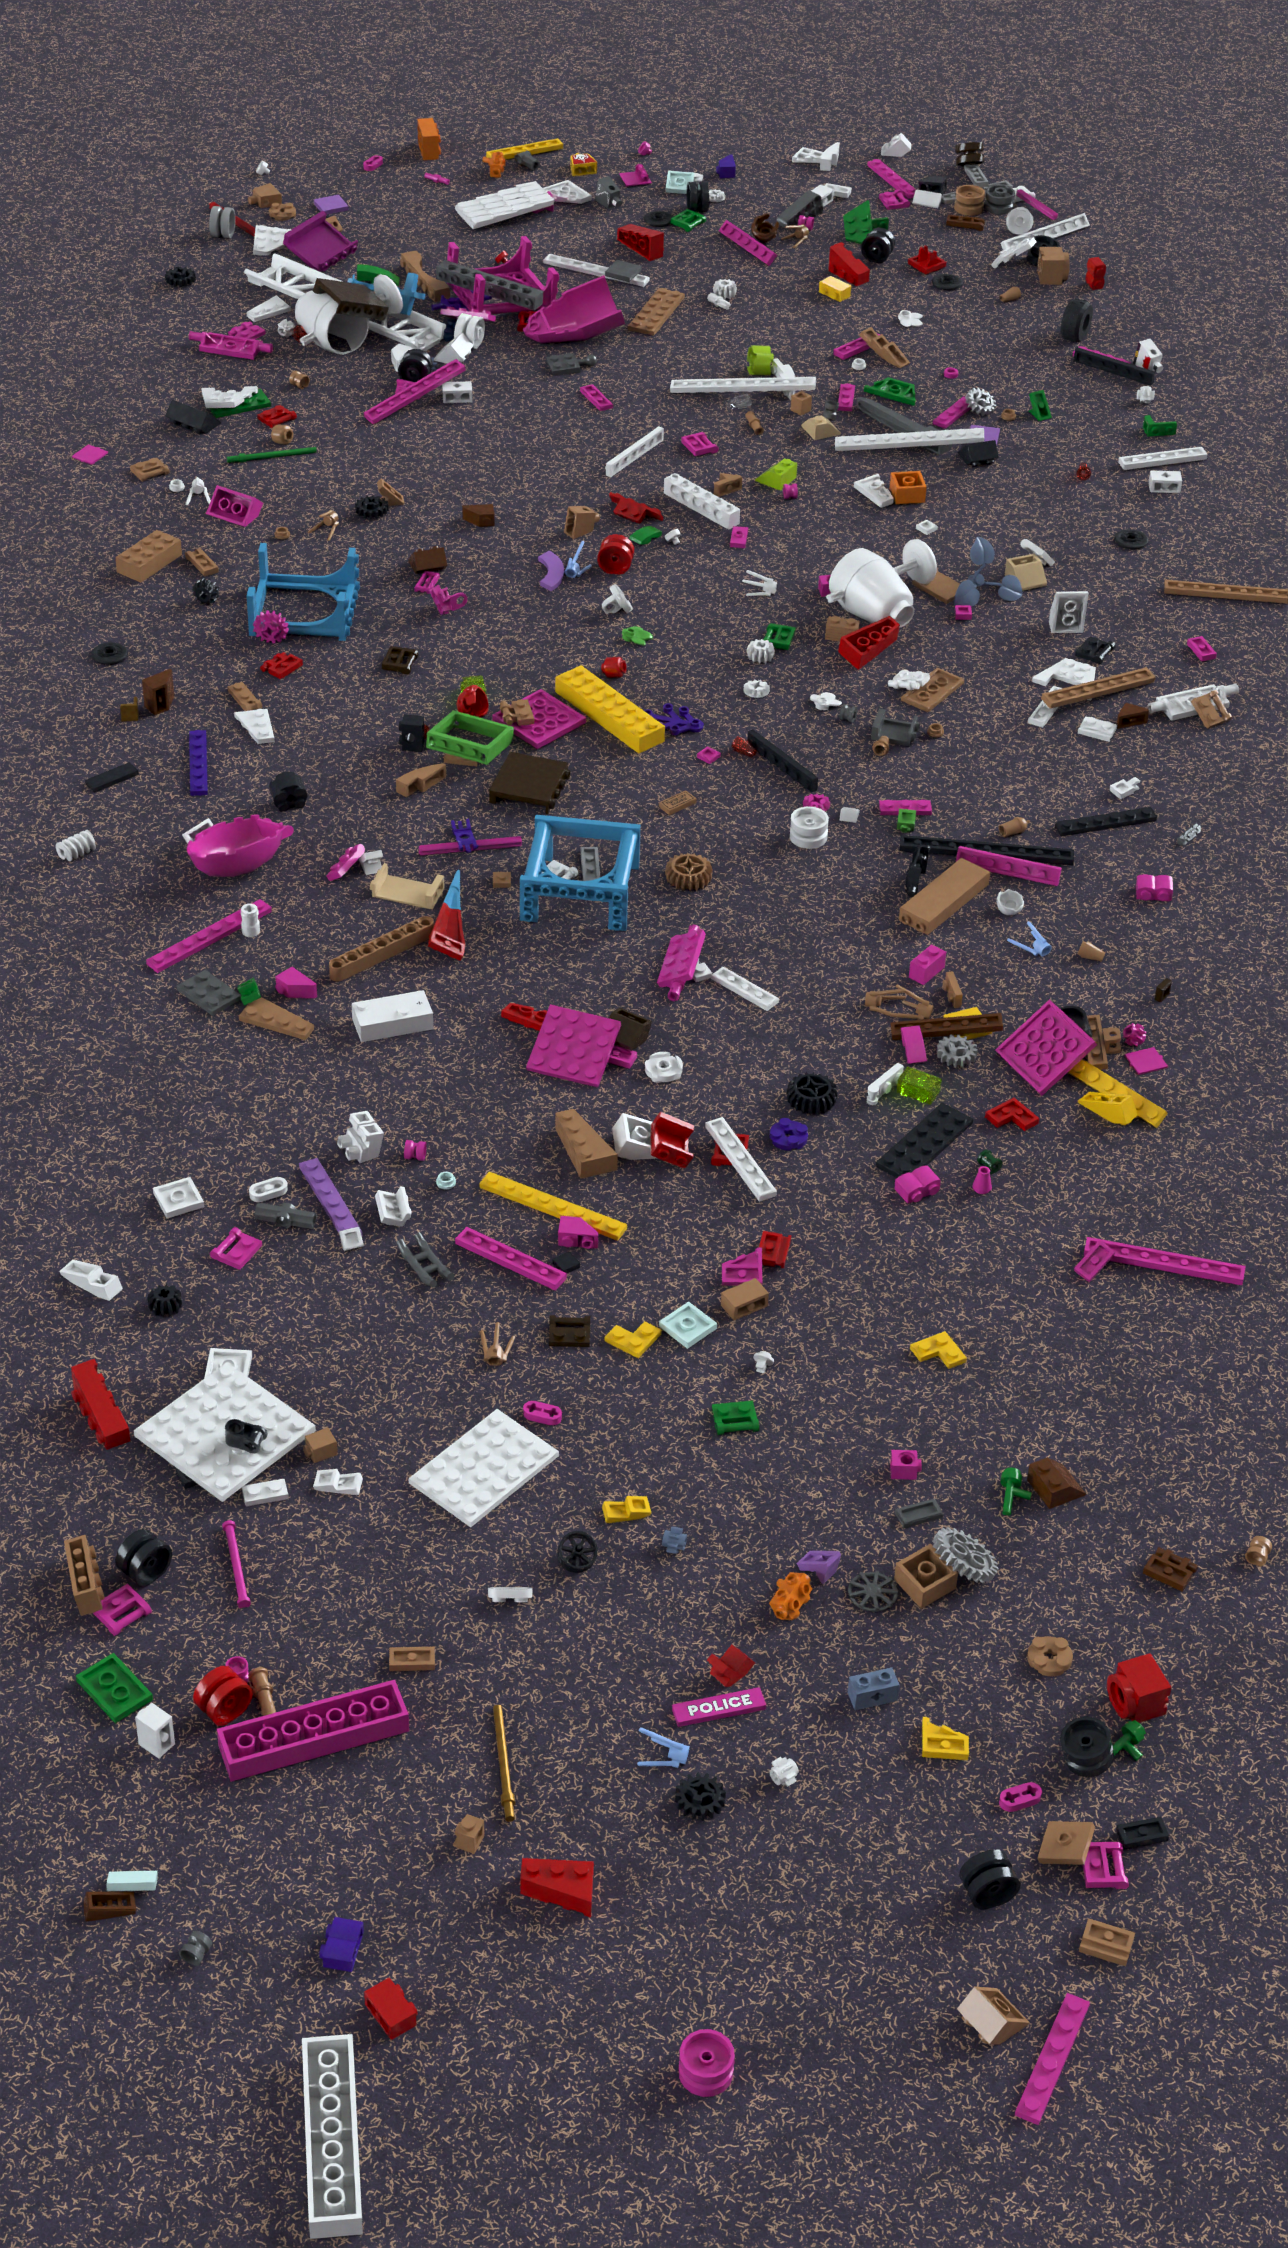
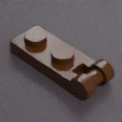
M949 214L946 226L973 228L977 231H983L985 225L983 218Z

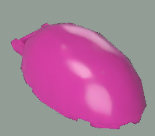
M251 815V818L244 820L243 817L233 818L234 822L226 824L224 821L198 833L193 842L191 840L188 842L187 853L196 868L208 876L234 877L250 873L270 860L279 848L281 840L291 836L294 829L290 825L284 826L282 822L278 824L268 818L260 819L259 815Z

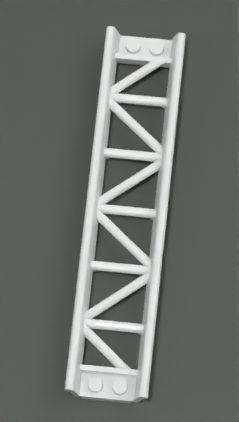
M276 253L272 256L271 267L263 272L256 273L249 269L244 271L248 277V282L260 287L265 285L296 299L305 294L301 290H312L317 278L341 281ZM286 272L295 275L292 279L283 284L281 283V275ZM304 279L314 283L304 285H293L296 282ZM413 310L410 316L400 313L394 315L387 312L386 318L382 320L381 325L370 321L369 319L371 318H368L369 330L406 346L427 351L439 344L440 340L443 339L444 329L446 328V324ZM387 315L402 320L394 326L387 328ZM407 324H412V325H415V326H417V327L420 328V329L398 330V329L404 327V326L407 325Z

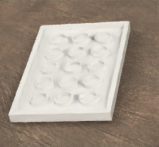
M496 1409L409 1478V1484L469 1527H472L559 1456V1451Z

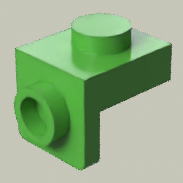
M899 809L897 830L905 833L914 831L916 810Z

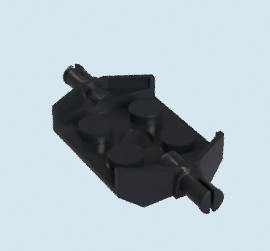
M919 845L913 852L905 884L907 888L905 892L909 897H914L918 893L921 873L926 874L930 851L928 845Z

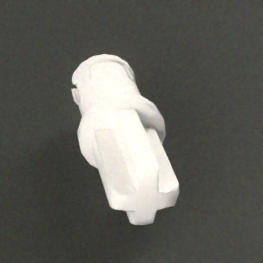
M710 293L707 297L708 301L714 303L716 307L720 306L728 310L731 306L722 296Z

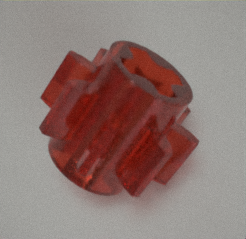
M302 325L294 327V334L292 336L299 343L300 339L307 335Z

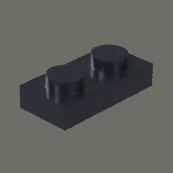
M1162 1817L1119 1824L1116 1827L1117 1835L1124 1850L1169 1840V1833Z

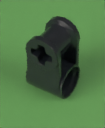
M231 1419L225 1424L226 1444L249 1453H258L261 1448V1442L268 1435L262 1426L243 1422L239 1419Z

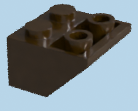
M620 1007L610 1014L609 1019L621 1021V1027L614 1044L632 1051L647 1040L652 1024L651 1020Z

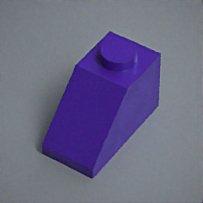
M732 154L718 161L716 174H719V178H735L736 166Z

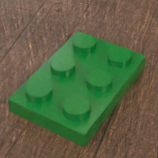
M114 1653L76 1675V1682L114 1723L119 1722L153 1700V1694Z

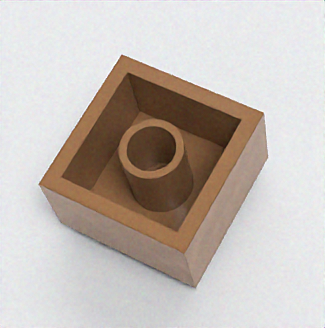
M932 1544L897 1562L895 1567L894 1580L921 1609L955 1590L958 1572L952 1571L953 1567L945 1565L946 1561L941 1560V1555L935 1553L936 1549Z

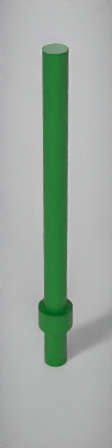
M316 447L246 455L241 453L237 456H228L227 463H242L248 460L317 453Z

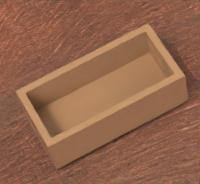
M159 530L154 531L115 557L117 573L140 583L182 555L181 540Z

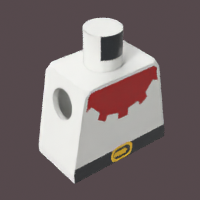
M1151 339L1140 341L1133 364L1160 373L1163 370V366L1160 364L1162 353Z

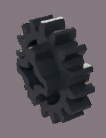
M174 267L173 270L169 269L165 274L166 283H169L170 286L174 285V287H187V284L192 285L196 280L194 270L191 271V268L187 269V267Z
M367 495L365 498L361 497L360 500H357L355 510L356 514L364 516V518L369 517L372 519V517L378 519V516L383 517V514H387L389 505L385 498L380 499V496L374 497L372 495L369 497Z
M697 1772L694 1778L688 1774L687 1781L681 1779L680 1786H676L675 1802L678 1803L677 1809H684V1816H687L689 1813L692 1814V1820L700 1816V1819L704 1821L707 1815L712 1819L714 1812L720 1814L721 1807L725 1806L726 1790H723V1783L717 1784V1777L709 1779L708 1773L701 1777L700 1773Z

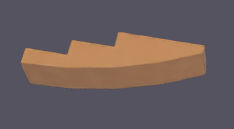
M872 327L861 331V338L884 360L898 368L910 364L893 341L889 343L883 334L878 336Z

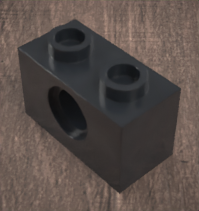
M404 714L403 720L399 721V731H402V735L399 737V745H402V751L422 752L425 743L424 716Z

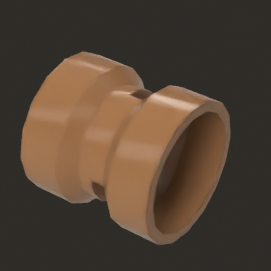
M293 371L289 377V382L294 386L297 385L300 389H304L302 386L308 387L310 379L299 371Z
M1263 1536L1253 1537L1250 1547L1245 1554L1246 1560L1259 1567L1265 1565L1268 1555L1272 1550L1271 1541Z

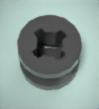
M843 704L839 719H846L853 723L856 719L858 708Z

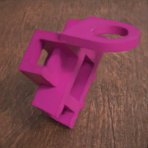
M440 585L435 586L430 591L441 615L448 614L451 610L454 611L465 606L467 595L460 592L450 596L447 591L448 588L441 589ZM463 596V602L457 604L458 597Z

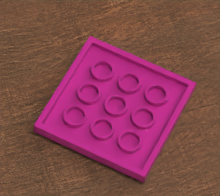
M540 689L522 699H528L534 716V724L518 726L517 722H513L512 725L508 726L514 727V735L539 749L585 724L586 717ZM501 711L492 715L494 722L507 725L503 720Z
M1049 999L995 1051L1043 1096L1097 1044Z
M550 1004L526 1070L598 1087L620 1030L621 1021Z

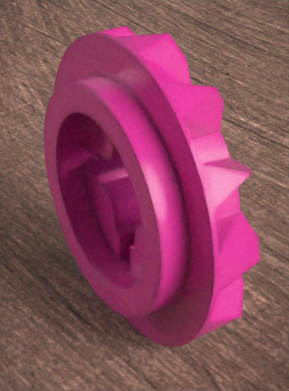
M810 794L805 796L803 807H816L825 812L830 807L829 797H824V794Z

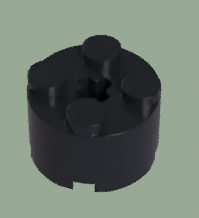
M283 772L275 776L276 779L273 782L271 780L269 783V791L279 811H287L293 807L297 809L303 808L307 800V791L301 776L295 775L294 772Z

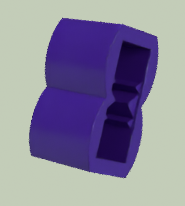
M335 1917L332 1924H328L326 1929L327 1942L321 1945L319 1958L323 1959V1967L352 1972L364 1933L363 1922Z

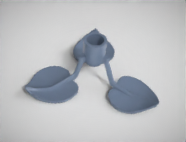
M976 537L970 550L972 562L976 565L982 564V566L975 571V574L970 575L967 580L959 585L955 594L954 606L976 605L980 598V593L976 587L982 585L1001 586L998 590V595L1006 601H1015L1022 596L1021 583L1016 576H1004L1001 584L985 582L983 575L979 574L985 567V563L993 562L995 555L992 545L982 537Z

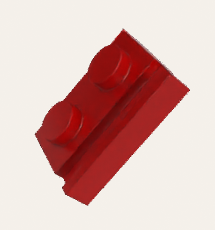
M763 1231L759 1247L762 1248V1265L772 1267L779 1265L781 1268H784L791 1243V1235L785 1237L780 1233Z

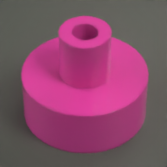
M644 141L640 145L638 153L643 156L646 154L650 155L652 153L650 144Z

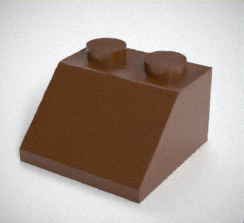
M1048 1457L1029 1464L1027 1481L1049 1509L1086 1495L1085 1491L1063 1464Z

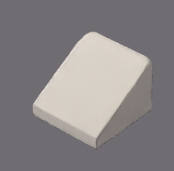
M843 807L839 820L856 823L860 810Z

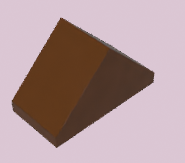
M1125 703L1118 714L1117 729L1147 723L1149 710Z

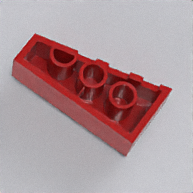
M633 224L617 228V240L644 258L652 261L663 257L664 232Z
M888 616L847 634L840 639L838 653L859 670L897 640L900 624L891 616Z
M95 1358L72 1366L74 1390L71 1391L73 1400L75 1403H80V1411L83 1416L88 1417L87 1421L90 1429L96 1431L98 1443L104 1444L106 1450L130 1442L129 1427L119 1407L116 1406L111 1391H107L102 1373L98 1374Z

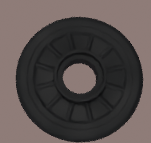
M652 211L645 214L644 221L651 226L661 227L671 224V218L673 217L664 211Z
M944 273L934 276L932 283L939 289L953 290L962 285V280L956 275Z
M1134 529L1121 530L1114 537L1115 542L1119 546L1127 549H1140L1148 543V537L1143 532Z
M107 642L96 646L92 650L91 655L98 663L115 664L123 661L128 651L122 644Z

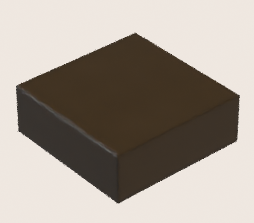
M1166 978L1156 987L1154 1000L1162 1002L1170 995L1172 980Z

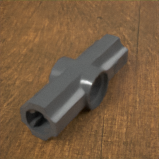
M258 1202L254 1214L255 1219L275 1222L278 1227L284 1226L287 1229L291 1225L314 1229L317 1219V1213L298 1210L291 1203H282L280 1206Z

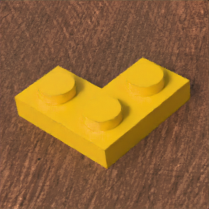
M645 1321L634 1333L615 1325L605 1336V1342L639 1359L661 1335L662 1330Z
M946 1331L910 1344V1350L920 1362L939 1356L948 1369L966 1363L967 1357Z

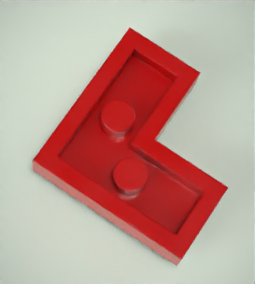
M1012 1098L985 1112V1118L997 1128L1010 1121H1013L1023 1131L1039 1124V1117L1016 1098Z

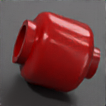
M607 657L601 665L602 673H605L607 678H620L626 673L627 669L626 662L621 657Z

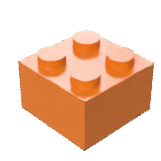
M921 471L891 472L889 489L895 504L925 503L927 487Z

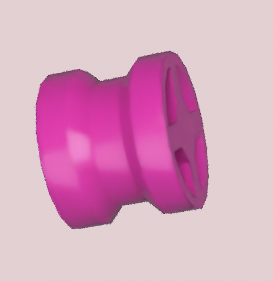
M796 483L792 485L783 484V496L785 499L789 497L797 499L798 488Z

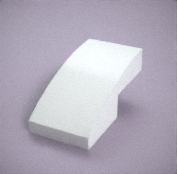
M338 1469L317 1471L313 1487L318 1491L358 1495L363 1478L361 1473L340 1474Z

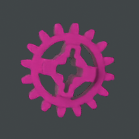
M266 610L265 614L260 612V615H257L254 620L253 632H257L256 637L261 636V641L265 639L267 643L270 641L275 643L276 640L281 642L282 638H286L289 630L287 628L288 623L285 622L286 618H281V613L276 615L274 610L272 613L269 610Z

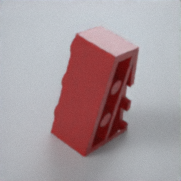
M843 242L830 247L829 272L855 286L869 282L870 269L860 259H856L852 255L853 252L851 250L848 251L844 247L845 244Z
M522 1858L520 1894L546 1903L551 1902L563 1906V1909L569 1911L570 1909L591 1918L594 1861Z

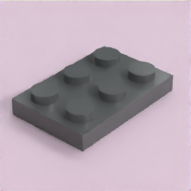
M203 970L177 985V990L212 1016L241 1000L239 993L207 970Z

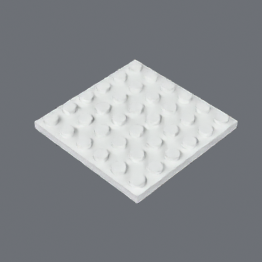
M227 1362L136 1428L134 1436L223 1502L305 1440L306 1435L314 1433L316 1429L313 1423ZM239 1419L243 1422L262 1426L268 1435L261 1442L260 1451L253 1454L228 1446L225 1442V1424L227 1421Z

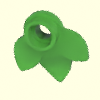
M633 626L622 630V638L625 641L634 642L638 645L645 646V640L653 639L652 634L641 627Z

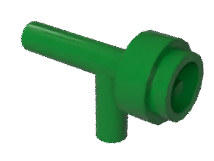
M1012 1467L1006 1468L1002 1472L1000 1481L1001 1485L1006 1487L1002 1514L1009 1516L1011 1515L1013 1496L1030 1500L1032 1494L1030 1491L1019 1489L1023 1476L1018 1469Z
M1133 1720L1132 1722L1128 1721L1121 1728L1123 1736L1112 1746L1114 1756L1124 1748L1138 1761L1143 1754L1134 1745L1139 1744L1144 1739L1146 1732L1139 1722Z

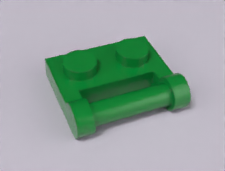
M689 209L671 218V224L684 228L687 232L692 231V228L700 223L706 222L704 215Z
M770 623L767 626L765 638L762 640H768L769 643H773L774 648L789 650L796 627ZM777 632L775 639H771L773 633Z
M753 1400L712 1404L711 1409L717 1435H724V1432L744 1430L759 1431V1420L757 1419Z

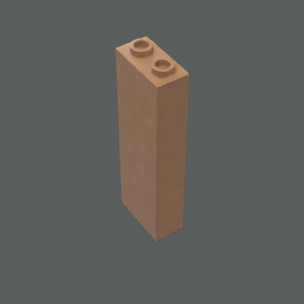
M960 858L900 907L899 921L915 928L919 932L927 935L930 934L989 885L990 871Z

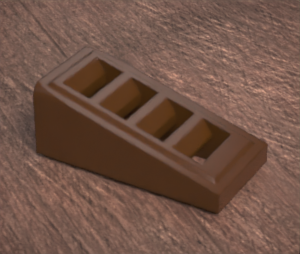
M134 1891L85 1893L83 1901L85 1922L136 1914ZM122 1900H127V1906L122 1905ZM112 1901H116L117 1906H113Z

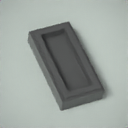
M935 1498L895 1509V1514L903 1528L943 1518V1512Z

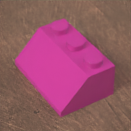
M217 485L206 514L246 527L259 516L263 503L255 497Z

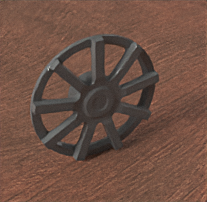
M879 1571L860 1572L859 1575L850 1581L848 1595L851 1601L860 1609L879 1612L890 1608L895 1603L898 1589L891 1577L889 1578L879 1573ZM867 1577H874L873 1583H870ZM878 1578L885 1580L884 1582L877 1584ZM862 1579L866 1585L857 1583V1581ZM888 1584L892 1587V1589H882V1587ZM853 1587L863 1589L862 1591L852 1593ZM883 1593L893 1594L892 1601L884 1596ZM864 1595L865 1598L860 1604L855 1601L854 1597ZM882 1599L887 1605L879 1608L877 1600ZM870 1600L873 1601L874 1608H867L864 1605Z

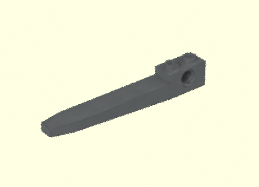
M857 398V408L898 433L940 431L932 426L926 428L871 399ZM952 444L923 447L941 455L952 449Z

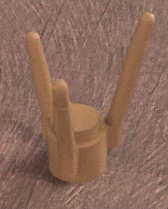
M804 224L785 226L786 229H796V231L791 235L781 238V240L794 236L800 238L793 246V248H796L804 240L808 239L809 230Z
M331 509L319 515L320 518L324 517L323 520L311 528L308 533L313 532L323 524L327 526L333 525L327 541H330L336 526L339 525L338 514Z
M898 984L896 985L898 989H905ZM906 989L904 993L921 1003L917 1005L905 1000L902 1003L916 1008L918 1015L891 1013L892 1017L923 1020L924 1018H930L934 1006L930 1005L929 1001L920 998Z
M906 989L867 992L865 1006L870 1007V1011H877L891 1016V1012L880 1009L877 1006H881L882 1000L906 999L905 996H885L887 994L904 993Z
M499 1322L495 1324L494 1343L489 1349L487 1348L484 1331H480L484 1361L489 1365L500 1366L503 1362L507 1361V1355L515 1340V1336H512L505 1351H503L502 1347L498 1345Z

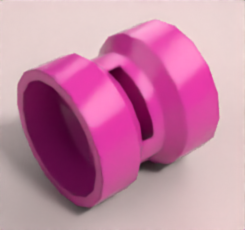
M800 215L798 225L804 224L811 231L814 225V217L807 218Z
M406 1140L404 1159L411 1160L416 1158L417 1160L424 1161L426 1142L414 1143L412 1140Z
M240 1656L227 1660L225 1666H229L239 1678L248 1683L247 1660Z

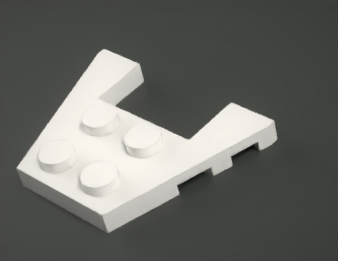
M257 386L244 387L241 392H236L235 390L221 392L219 390L215 391V388L201 389L206 408L236 407L244 402V398H250L252 393H258Z
M1065 658L1035 675L1032 682L1046 686L1054 678L1078 685L1094 681L1096 667Z

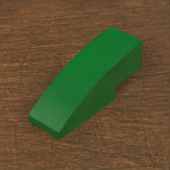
M357 264V281H371V284H373L375 277L382 274L388 276L396 286H399L400 277L376 266Z

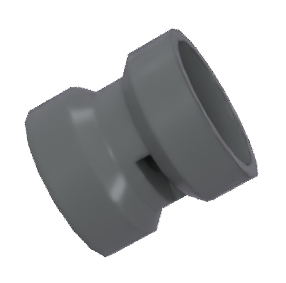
M826 400L822 416L828 419H836V410L839 407V403Z
M193 1931L188 1938V1943L184 1944L179 1951V1955L185 1962L199 1966L204 1959L203 1954L207 1953L213 1945L212 1941L206 1934L200 1931Z

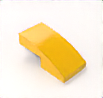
M626 1496L625 1502L604 1501L602 1505L606 1523L642 1519L651 1515L647 1496Z

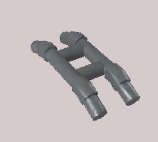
M421 1232L414 1235L421 1250L419 1254L413 1256L403 1239L396 1242L402 1257L410 1264L425 1285L432 1288L436 1287L437 1282L429 1275L436 1271L443 1278L450 1281L454 1279L455 1275L433 1253ZM429 1259L432 1264L424 1268L418 1263Z

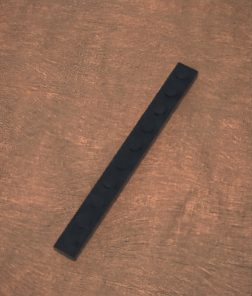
M901 835L899 851L914 852L917 846L928 845L930 847V854L957 856L958 847L962 846L1038 863L1074 864V849Z

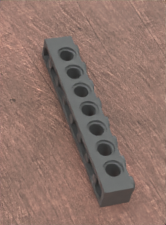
M447 260L436 266V279L473 291L475 274H481L486 280L484 295L531 310H536L543 304L542 290Z

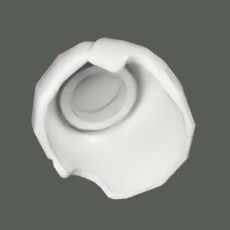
M1007 889L1005 892H999L996 903L998 909L1003 914L1015 915L1022 910L1024 906L1022 895L1010 889Z

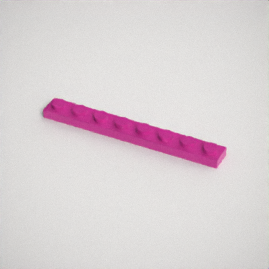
M457 359L449 362L364 412V417L374 425L466 371L465 366Z
M261 899L252 903L259 910L258 919L272 912V907ZM241 909L146 960V964L159 973L241 929Z
M1087 1237L1083 1256L1101 1239ZM1101 1240L1115 1251V1255L1109 1261L1243 1285L1246 1266Z

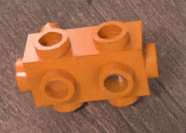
M495 152L492 154V158L483 157L482 162L488 163V166H490V177H501V173H504L506 158L503 157V153Z
M790 1572L785 1580H777L776 1585L779 1589L769 1602L777 1618L781 1620H794L800 1615L799 1609L802 1604L810 1600L809 1594L812 1591L811 1579L807 1574Z

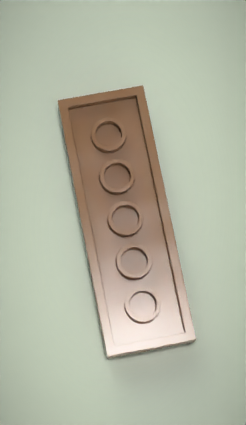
M658 288L628 325V330L654 336L685 298V294L679 291L667 290L666 288Z

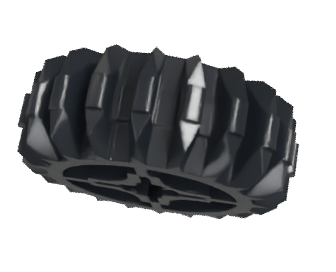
M806 1072L805 1075L799 1074L798 1077H793L789 1081L786 1090L787 1100L791 1107H795L796 1111L801 1109L802 1114L807 1111L810 1115L812 1112L818 1115L820 1111L825 1113L826 1110H831V1107L835 1106L838 1095L836 1084L833 1083L832 1079H828V1076L823 1077L821 1073L817 1075L814 1072L812 1074Z

